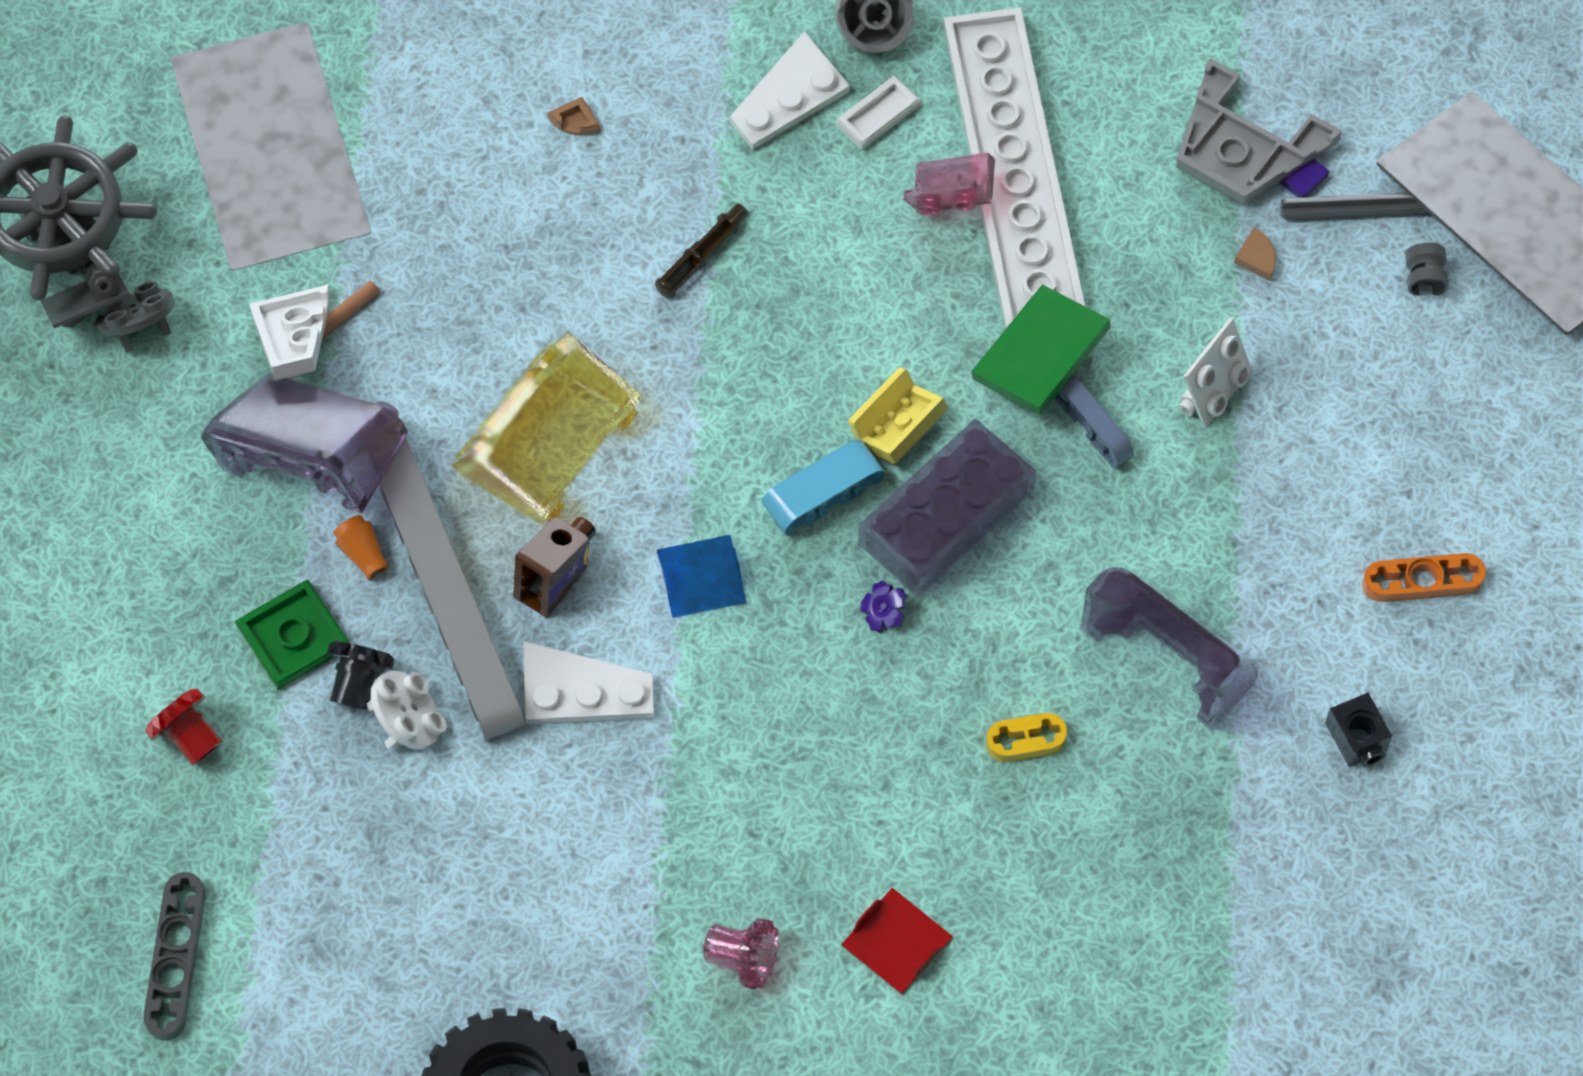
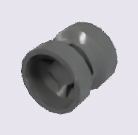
M1432 242L1419 243L1409 247L1405 252L1406 266L1411 272L1407 277L1409 293L1413 296H1419L1420 284L1432 285L1433 296L1445 293L1449 287L1448 274L1443 270L1447 262L1445 248L1440 244Z

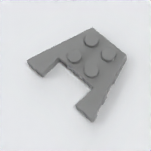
M1210 58L1207 62L1192 116L1189 119L1176 163L1178 169L1245 205L1298 168L1338 144L1341 140L1342 130L1313 114L1308 117L1291 141L1286 142L1223 107V104L1240 84V74Z

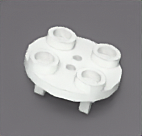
M392 670L376 678L371 687V700L366 705L370 712L374 711L380 724L390 735L384 741L387 749H393L398 745L399 748L406 746L410 749L422 750L436 742L439 735L446 730L447 723L429 694V685L426 679L417 672H412L408 675L404 672Z

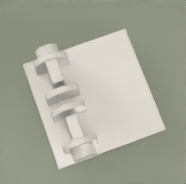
M1230 317L1184 375L1188 389L1180 397L1181 404L1179 405V410L1189 417L1197 413L1202 426L1207 428L1215 416L1218 417L1225 411L1229 398L1238 387H1243L1247 383L1252 371L1234 318Z

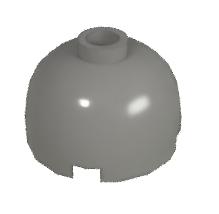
M836 0L834 18L837 29L848 44L863 52L879 53L893 50L906 40L913 27V0Z

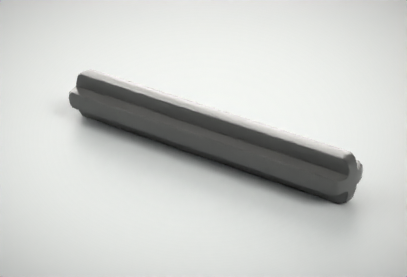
M1409 193L1284 198L1280 203L1281 217L1286 220L1429 213Z

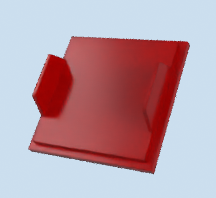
M891 888L881 900L876 899L857 920L852 933L843 941L841 946L902 995L953 936L894 888Z

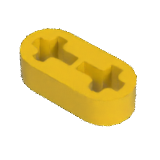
M1041 713L1001 720L989 728L986 736V749L991 757L1000 762H1012L1052 755L1064 747L1067 738V726L1063 719L1053 713ZM1044 725H1049V729L1053 732L1058 731V733L1054 734L1053 742H1046L1044 736L1032 738L1030 736L1040 734L1041 727ZM1000 733H1007L1009 739L1023 737V739L1013 741L1012 748L1009 750H1004L1002 744L994 743L999 741Z

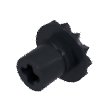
M338 640L331 642L326 654L340 658V661L336 664L335 669L337 673L329 701L367 710L366 704L370 700L371 687L379 674L377 669L393 670L394 658L389 653Z

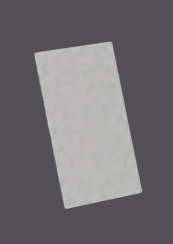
M306 22L171 58L231 270L341 242L371 232L310 29Z
M1470 92L1377 160L1376 164L1407 193L1411 194L1421 206L1562 333L1567 335L1583 323V188L1477 94Z

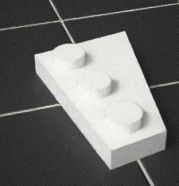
M523 641L526 724L654 718L653 676L651 673Z

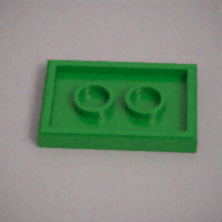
M1042 284L971 371L972 379L1030 411L1041 415L1111 328L1110 319Z

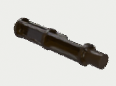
M736 203L726 214L721 213L717 217L718 222L699 242L696 241L690 248H687L683 252V256L661 278L655 281L657 291L665 298H673L675 292L698 269L704 266L705 261L732 234L738 231L739 223L748 215L746 208Z

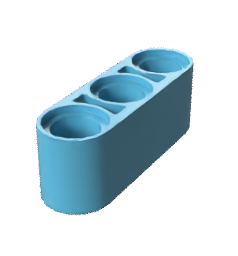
M857 439L845 444L775 485L765 494L762 503L786 536H792V530L804 523L806 526L814 523L828 514L826 510L838 503L841 505L848 503L863 494L861 490L874 482L876 485L880 484L885 478L886 473L863 441Z

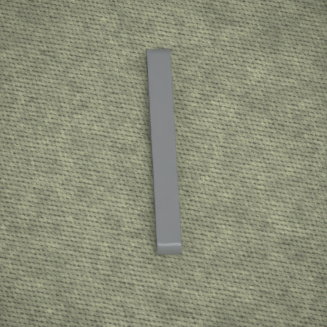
M390 410L355 423L354 427L358 439L363 443L366 452L365 456L373 475L377 476L380 492L387 508L391 510L395 521L394 525L401 542L407 548L408 559L416 578L420 579L424 590V597L431 614L435 615L439 626V633L446 650L449 649L459 681L466 689L469 698L468 702L477 722H480L485 742L525 727L526 723L517 698L395 411Z

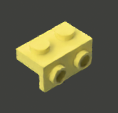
M899 367L856 411L848 423L856 440H862L873 455L896 465L948 410V407L943 397L914 385L908 370Z

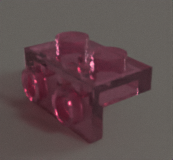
M981 153L917 163L915 189L905 190L903 200L915 208L918 213L929 216L937 215L941 210L956 208L967 211L975 209L977 205L991 204L995 158L989 153Z

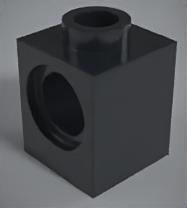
M1369 692L1329 709L1325 724L1348 767L1359 762L1364 767L1370 766L1385 757V751L1389 747L1392 734ZM1362 729L1369 734L1370 738L1358 739L1353 736L1350 730Z

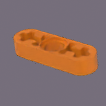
M1469 553L1382 560L1373 562L1367 567L1362 580V588L1370 599L1378 602L1467 595L1480 589L1486 575V568L1480 558ZM1461 566H1466L1468 572L1476 573L1473 574L1470 582L1465 581L1463 575L1452 574H1457ZM1442 567H1446V568H1447V569H1446V575H1452V576H1449V579H1448L1446 585L1443 584L1444 571H1443V568H1442ZM1417 570H1427L1434 576L1435 583L1430 587L1418 586L1413 581L1412 574ZM1400 571H1405L1404 585L1406 588H1401L1402 580H1397L1401 573ZM1378 573L1383 574L1385 580H1396L1389 582L1387 589H1381L1379 583H1372L1375 581Z

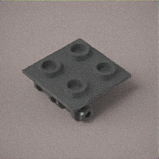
M92 261L81 266L80 269L85 281L40 300L53 328L74 326L83 321L85 315L99 309L100 311H109L121 305L123 299L130 297V293L120 275L115 278L110 277L107 272L101 271Z

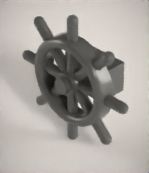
M66 115L59 117L57 120L54 142L33 145L12 154L0 141V255L9 263L33 272L30 295L37 301L43 300L46 297L50 273L68 271L72 275L81 266L92 261L101 271L107 272L110 277H117L120 273V267L105 250L110 247L109 245L118 233L122 218L153 219L157 215V207L152 203L123 202L118 182L113 172L137 155V146L131 142L125 143L102 160L92 151L70 144L73 120ZM66 168L84 173L69 185L63 187ZM49 169L48 181L45 184H41L32 175L40 170ZM17 183L29 194L26 198L7 197V195ZM97 184L103 191V201L76 200ZM1 213L19 214L21 219L7 230H4L1 223ZM26 237L31 243L38 239L37 247H33L19 241Z

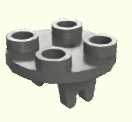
M154 281L139 285L135 288L134 294L123 299L122 304L109 311L97 310L99 313L96 318L98 332L104 336H118L126 353L134 350L128 336L130 333L157 323L164 337L171 334L165 316L175 306L172 292L166 289H159L157 282Z

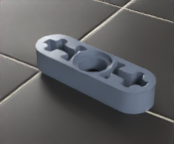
M1073 374L1054 399L1074 423L1078 421L1088 432L1085 436L1109 465L1115 469L1133 458L1134 451L1131 443Z

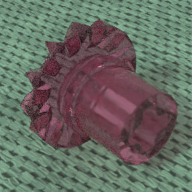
M763 918L754 920L749 928L744 930L714 924L705 937L703 946L704 959L707 963L733 968L738 972L739 981L745 988L753 990L763 988L767 983L768 977L773 975L774 964L778 961L777 951L780 948V944L777 942L779 937L778 928L774 927L772 920Z

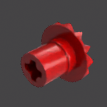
M190 689L175 701H172L171 704L147 724L145 731L151 741L166 734L168 741L175 744L192 766L199 763L223 742L203 718L204 714L196 709L206 698L198 689Z

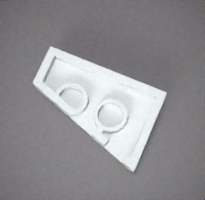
M804 31L732 113L730 123L750 148L754 150L849 93L850 85Z
M329 284L249 304L274 381L284 378L293 379L304 373L315 371L330 306Z

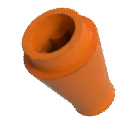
M362 515L349 518L334 530L333 534L337 538L335 545L364 573L367 580L374 578L376 571L383 573L389 568L372 523L365 521Z

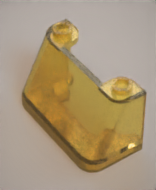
M567 331L544 347L458 452L450 466L467 480L536 523L544 520L550 522L560 514L566 505L561 500L565 494L563 489L610 431L617 426L624 430L638 414L634 407L643 396Z

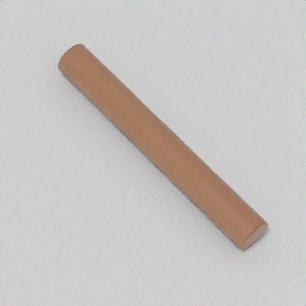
M372 281L367 282L327 315L322 340L380 294L378 287Z

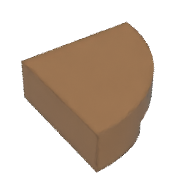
M583 97L547 113L549 121L565 133L591 135L601 131L599 123Z
M1254 227L1236 255L1234 263L1270 281L1276 263L1274 247L1268 237Z

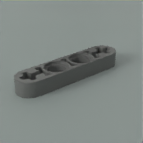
M180 872L171 876L164 887L143 1014L144 1024L150 1035L162 1041L172 1040L179 1036L184 1030L188 1013L206 898L205 889L200 878L189 872ZM184 884H190L192 892L196 893L187 897L185 905L187 914L194 913L193 917L179 913L180 900L174 892L182 891ZM178 925L188 927L191 935L186 943L174 946L167 942L166 936L171 928ZM169 967H177L184 971L182 982L172 988L161 985L160 976L163 971ZM157 994L171 998L169 1010L172 1017L176 1018L175 1021L168 1022L165 1029H160L158 1022L153 1020L154 1016H162L165 1004L162 998L156 999ZM178 997H180V1001H177V1000H175V999H172V998H178Z

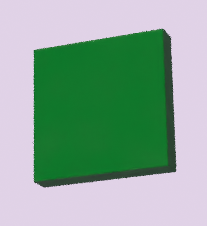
M308 579L234 621L277 690L333 659L334 656L326 654L331 642L338 640L350 643Z

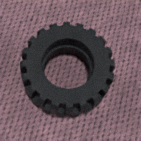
M506 1008L492 1009L493 1017L483 1020L480 1014L477 1013L467 1018L469 1026L462 1031L456 1025L445 1033L447 1043L444 1047L440 1044L434 1046L429 1054L431 1066L424 1067L422 1076H481L486 1071L497 1066L518 1064L530 1067L543 1076H592L583 1050H578L576 1039L567 1029L560 1032L556 1021L544 1015L540 1021L535 1020L531 1010L521 1008L518 1009L517 1016H507Z

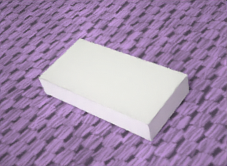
M894 75L837 118L835 125L863 150L921 106V100Z

